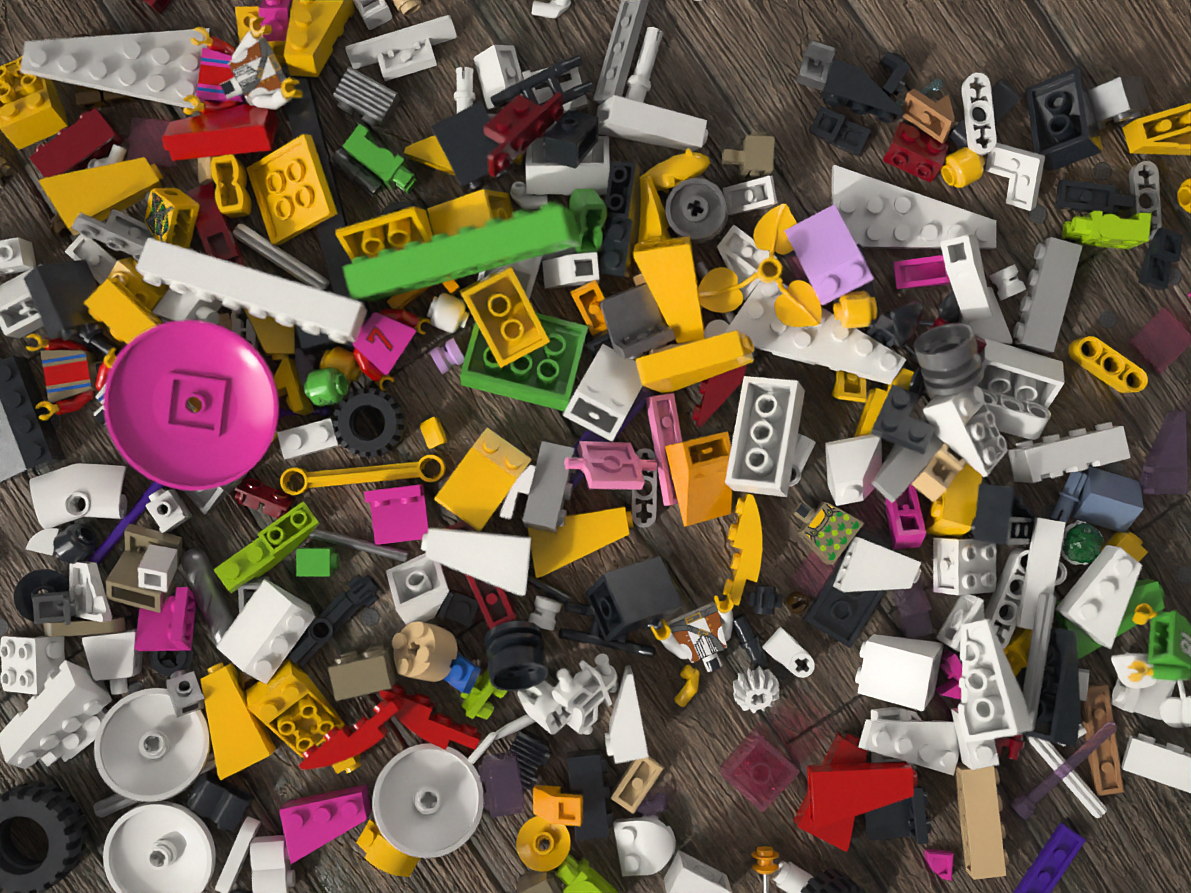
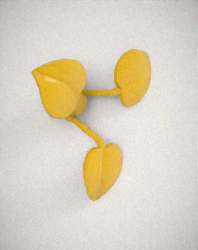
M787 204L771 209L760 219L755 227L753 234L755 246L763 251L770 250L769 258L764 259L760 263L757 273H754L751 277L738 284L737 275L730 269L719 267L709 271L703 277L698 287L700 303L703 308L717 313L734 311L743 302V294L740 288L759 278L766 284L776 282L783 293L777 297L774 303L775 314L783 324L791 327L818 326L820 324L822 309L814 288L805 281L795 280L786 289L782 279L779 277L782 268L780 262L775 259L774 252L785 255L794 250L785 230L797 224Z

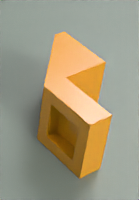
M535 785L533 788V813L552 824L581 826L583 823V795L561 794L560 786Z

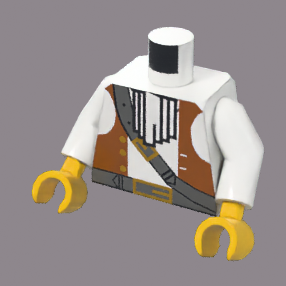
M253 17L250 21V30L232 55V60L228 63L235 77L221 83L220 86L228 100L243 93L250 106L255 105L258 108L278 109L289 102L292 97H302L303 92L294 90V86L299 84V81L286 78L266 37L262 39L261 34L271 33V25H264L261 28V23L265 17Z
M727 593L725 601H719L718 596H715V603L711 602L668 622L662 619V628L656 630L651 626V630L665 648L680 659L689 658L691 663L702 659L707 672L722 667V663L717 652L727 648L726 641L731 638L733 601L730 593Z

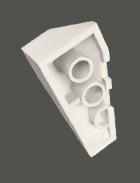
M990 619L961 625L960 659L963 661L962 677L959 680V687L962 688L961 704H959L958 715L965 742L1014 735L1031 730L1032 725L1024 697Z

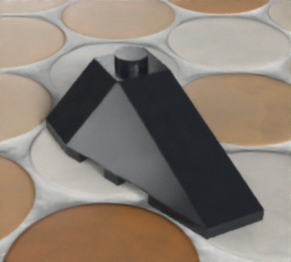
M1051 627L1035 728L1033 731H1025L1019 734L1076 747L1081 722L1076 631Z

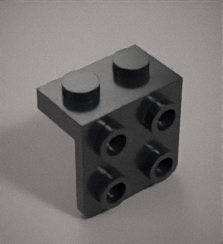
M917 783V787H913L914 796L864 813L867 838L873 841L911 836L917 844L929 843L928 834L931 833V823L929 817L925 814V806H928L926 790Z

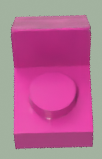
M946 650L942 653L941 660L943 663L940 667L947 678L952 679L936 688L935 691L944 696L962 699V688L959 687V680L962 677L963 665L955 653Z

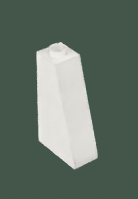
M612 96L600 104L597 109L596 116L599 117L598 134L685 151L690 148L692 152L702 148L708 137V130L706 129L707 120L620 96Z
M434 527L428 529V534H423L422 550H426V558L518 595L525 596L531 537Z

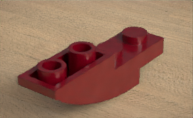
M213 182L187 191V196L200 205L195 224L207 256L246 267L234 239L233 229L228 217L219 210L216 204V188Z

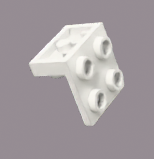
M933 538V592L953 595L995 592L997 581L996 543L975 541L973 539Z

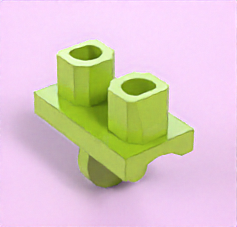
M488 668L482 676L478 675L470 694L461 693V696L465 699L461 706L466 710V715L472 719L478 716L487 720L494 709L493 704L487 701L491 693L499 698L504 697L507 691L499 690L492 686Z

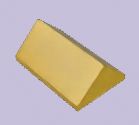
M411 207L341 228L335 232L351 261L362 256H369V259L379 257L378 252L386 249H395V252L404 250L405 244L415 241H421L422 244L432 242L431 237H433L426 210L417 207Z

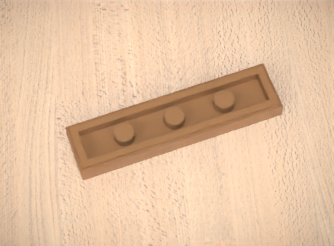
M1106 683L1089 685L1087 701L1080 700L1084 728L1087 732L1085 737L1093 791L1097 796L1124 792L1109 685Z

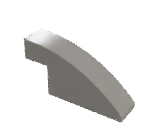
M924 413L920 421L929 424ZM933 433L924 455L894 444L871 484L891 503L894 502L924 469L944 442Z

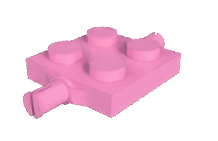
M580 441L577 448L580 458L566 457L564 462L565 469H581L584 472L589 489H642L645 480L641 471H655L657 468L655 459H640L634 452L632 444L624 442Z

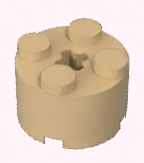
M420 621L412 622L404 627L400 633L395 634L392 639L394 662L400 675L437 682L444 679L452 669L449 668L452 659L456 660V639L450 631L440 626Z

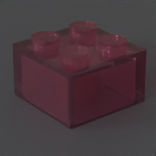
M756 728L746 736L718 767L721 775L762 813L800 772L795 763Z

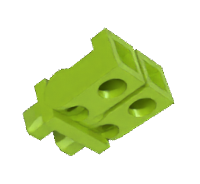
M1093 211L1083 217L1075 216L1072 221L1063 223L1062 239L1075 240V244L1082 245V247L1089 245L1131 249L1149 241L1151 213H1138L1130 218L1120 219L1113 214L1102 216L1103 211Z
M569 853L566 860L557 867L559 869L556 872V876L564 883V893H619L598 872L589 867V862L584 857L578 862Z

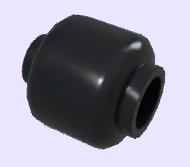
M69 525L54 538L53 547L56 557L69 564L83 561L96 550L97 538L95 532L87 525Z

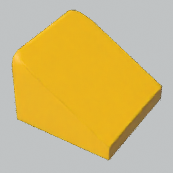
M432 417L420 424V429L429 449L447 443L448 440L439 418Z

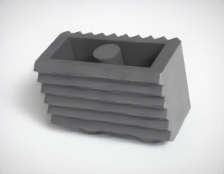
M351 67L347 68L344 77H342L339 86L333 94L339 102L337 105L339 108L349 114L355 111L363 115L361 119L373 127H376L377 124L385 127L400 101L398 93Z

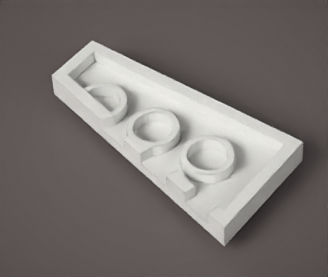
M866 720L858 746L950 775H954L960 754L954 721Z

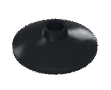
M38 569L22 577L14 590V604L17 611L24 618L34 622L33 594H38L42 589L48 590L49 593L69 591V580L63 574L51 569Z

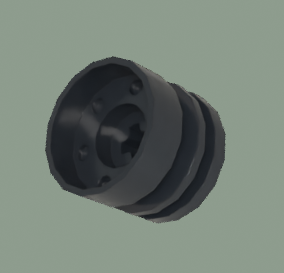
M511 621L495 626L486 633L484 642L486 655L489 660V677L493 687L504 691H520L539 685L547 678V662L543 652L542 633L538 625L528 621Z

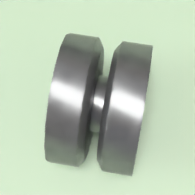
M692 178L682 181L673 188L667 198L665 212L668 223L679 237L690 236L691 243L701 244L712 241L722 233L727 224L729 210L724 194L717 185L706 179ZM701 208L703 213H698L697 217L693 215L694 209Z

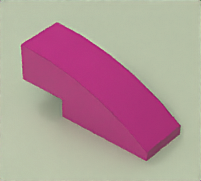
M943 255L893 262L896 290L951 284Z

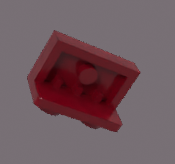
M900 121L894 132L890 147L883 157V161L925 181L932 182L944 164L950 143H941L928 133Z

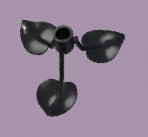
M954 290L944 298L938 315L939 318L950 323H956L960 315V307ZM912 302L891 312H885L883 315L894 321L895 344L902 347L918 362L916 353L906 344L912 338L918 324L932 326L935 321L921 320L923 305L919 302ZM920 364L919 368L915 370L909 386V391L919 394L917 402L928 391L921 373L922 367Z

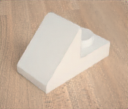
M773 176L723 188L729 210L728 215H735L755 209H766L777 204Z

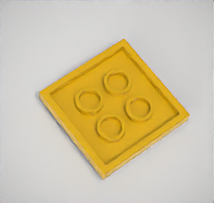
M301 135L246 168L271 245H281L337 214L311 135Z

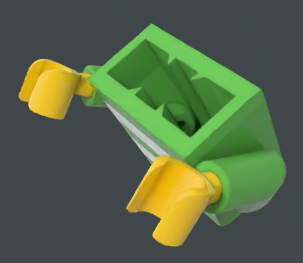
M1147 603L1139 604L1134 610L1135 614L1132 620L1139 625H1144L1151 619L1148 663L1152 667H1148L1141 660H1136L1128 666V669H1135L1138 672L1131 673L1128 679L1133 682H1139L1144 676H1151L1152 679L1188 680L1191 677V625L1176 610L1171 612L1158 610V612H1154Z

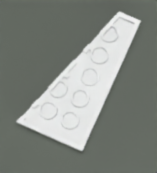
M193 29L26 41L20 69L21 73L193 109V104L189 101L185 102L183 99L188 95L196 96L202 48H207V45L196 46L192 44L191 38L199 41L203 40L202 34Z
M760 280L724 332L728 333L738 330L749 336L753 342L754 349L769 351L773 355L812 365L827 366L835 371L842 370L854 373L858 377L889 385L907 360L860 330L844 328L840 320H835L834 314L822 307L821 322L818 326L791 327L783 324L777 318L774 310L775 300L783 294L776 282L766 284Z

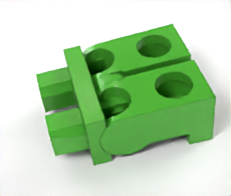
M359 124L343 145L344 149L350 157L358 163H362L367 170L383 180L391 190L394 191L396 187H399L409 194L418 181L414 178V174L408 171L409 167L405 160L399 155L394 157L389 150L378 148L374 145L375 140L369 130Z

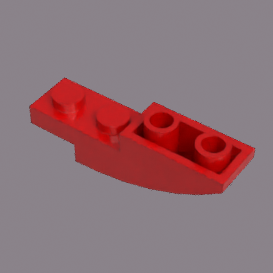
M394 684L391 688L379 692L382 700L387 698L388 701H391L395 696L400 700L403 705L394 714L395 717L419 737L446 750L450 740L476 750L481 737V733L477 732L478 729L467 723H462V725L451 722V717L441 713H437L436 716L431 714L435 703L430 702L431 699L428 696L420 693H415V695L404 692L405 688L398 684Z
M396 696L391 701L385 698L373 708L376 713L372 717L367 719L363 716L352 726L354 732L347 724L340 729L334 726L323 736L326 740L319 747L314 743L302 754L305 759L298 766L301 770L331 766L362 753L385 737L389 730L383 723L395 714L403 704Z

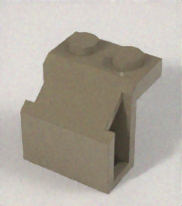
M128 524L124 530L125 551L106 579L107 599L161 613L174 590L175 583L171 582L167 592L139 587L138 567L149 544L177 549L178 568L182 559V537Z

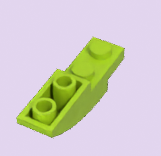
M303 501L259 532V538L216 567L214 571L228 591L233 593L252 578H260L282 561L320 523Z

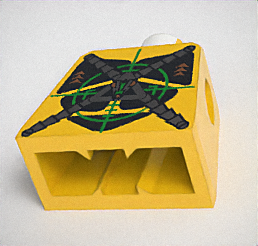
M154 188L149 190L145 195V200L148 203L145 224L157 241L189 250L200 205L177 188Z

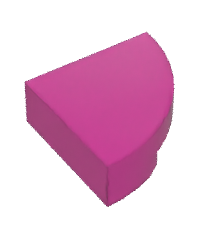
M924 849L925 859L932 871L941 878L952 881L954 853L945 850Z

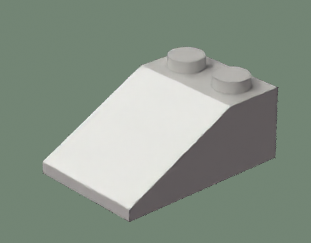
M631 665L625 666L609 722L610 732L605 733L608 756L614 755L615 764L648 757Z

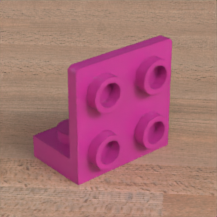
M424 484L364 492L365 503L370 502L375 544L423 539L424 533L428 534L429 525Z
M177 587L176 596L169 597L161 613L140 608L135 640V649L137 651L191 650L197 601L194 593L188 587Z

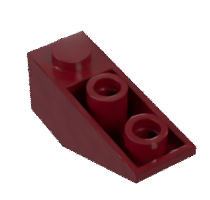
M747 364L701 381L698 393L703 394L700 405L695 404L692 420L696 421L695 427H702L743 381Z

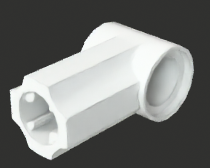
M801 434L797 435L792 465L793 477L790 480L789 486H794L799 482L801 472L816 443Z

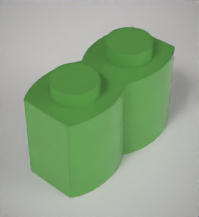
M575 189L570 197L569 209L573 211L581 245L574 246V249L578 254L598 252L602 244L601 228L606 220V206L594 189Z

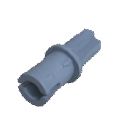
M1081 471L1070 473L1063 491L1058 493L1060 497L1050 518L1057 521L1061 511H1063L1059 521L1066 522L1065 524L1068 523L1067 521L1076 502H1080L1078 497L1087 480L1085 473Z

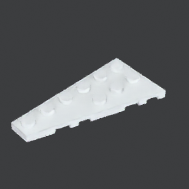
M836 165L832 166V205H836L856 245L859 243L863 248L942 249V241L965 235H977L979 249L996 248V220Z

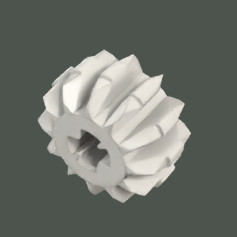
M760 666L756 670L748 668L747 673H738V679L733 681L734 699L742 707L743 711L750 709L754 714L758 709H761L765 712L767 706L774 707L775 700L780 699L778 680L769 669L763 671Z

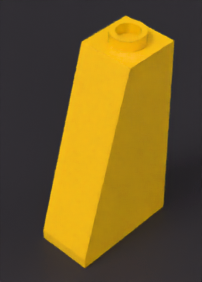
M145 157L43 178L39 180V183L70 232L75 236L79 232L73 229L72 225L79 213H83L101 222L108 218L112 209L120 212L145 199V195L149 190L162 188L159 180L163 176L155 163L149 165Z
M690 236L636 244L633 252L634 258L668 326L673 329L676 342L686 343L705 339V328Z
M735 330L636 359L642 386L668 394L754 362L752 355L754 345L749 336Z
M625 506L566 515L564 526H559L557 533L528 527L536 578L555 571L629 535V528L633 527L631 511L626 512Z
M220 662L208 668L209 674L201 678L217 773L220 780L270 756L276 750L264 723L248 709L246 692L241 689L238 683L239 674L233 662L226 666Z

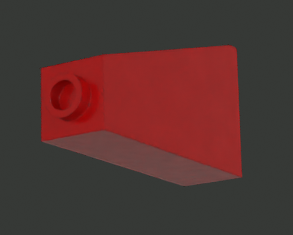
M248 103L169 122L165 133L162 135V142L165 150H169L172 161L267 151L272 148L279 121L275 109L258 108L255 105L250 106Z
M837 733L821 765L865 763L867 750L858 747L860 739L854 735L847 733L845 737ZM807 792L793 819L797 827L845 852L848 851L855 816L814 829L809 821Z
M906 761L808 765L809 821L814 829L822 828L914 796L913 787H917L916 770H913Z

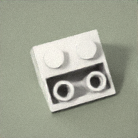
M32 269L0 285V327L5 336L21 338L44 326L23 279Z

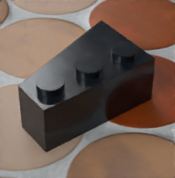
M979 484L976 517L973 518L971 523V532L974 534L973 540L999 544H1031L1036 516L1027 505H1021L1022 498L1020 496L1013 495L1015 494L1013 487Z

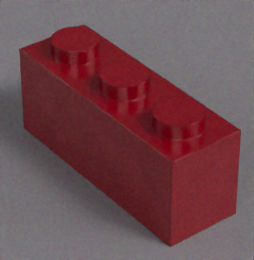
M94 108L82 113L79 120L72 126L62 128L57 133V137L49 143H43L35 149V153L29 159L42 176L47 178L88 169V163L91 159H101L111 151L113 144L119 146L125 140L107 116Z

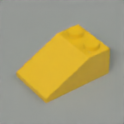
M507 265L459 290L500 368L550 342L511 266Z
M487 427L434 500L480 532L532 459Z

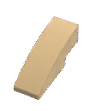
M943 443L915 478L912 485L934 502L948 488L966 461L946 443Z

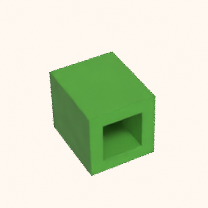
M300 547L296 550V576H332L335 574V570L339 568V554L335 553V547Z

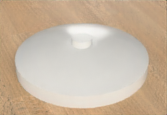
M150 688L140 690L118 701L101 721L94 743L96 765L104 781L120 795L145 802L165 800L187 789L201 774L210 752V729L201 710L177 718L167 689Z
M431 743L412 746L395 755L379 774L372 798L375 822L384 838L397 850L410 856L421 858L443 856L461 847L476 830L484 805L483 786L475 767L459 751L448 746L444 750Z
M168 801L147 802L129 810L111 828L103 851L105 873L116 893H202L213 875L216 860L214 842L205 823L188 808Z

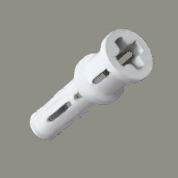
M648 27L646 29L634 74L627 81L629 86L625 97L627 99L643 103L646 92L650 91V74L663 37V31H659L658 28Z

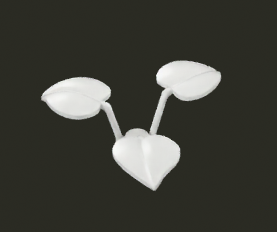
M1123 654L1111 657L1117 675L1124 685L1130 688H1146L1156 683L1157 680L1152 679L1151 676H1144L1139 682H1133L1128 679L1131 673L1138 672L1135 669H1128L1132 662L1141 660L1148 667H1152L1148 663V654ZM1177 681L1180 697L1164 699L1160 706V714L1163 721L1171 727H1190L1191 696L1186 697L1183 681Z

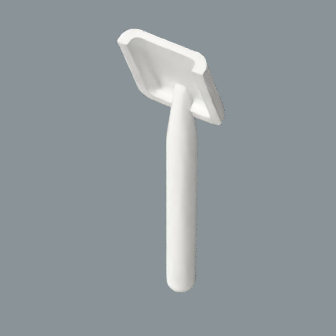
M526 714L506 724L496 732H491L467 760L474 764L494 740L511 735L536 721Z

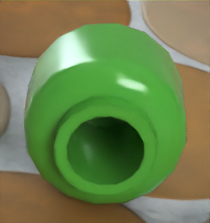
M336 368L311 371L307 381L304 383V392L317 406L339 403L348 392V381L346 376Z

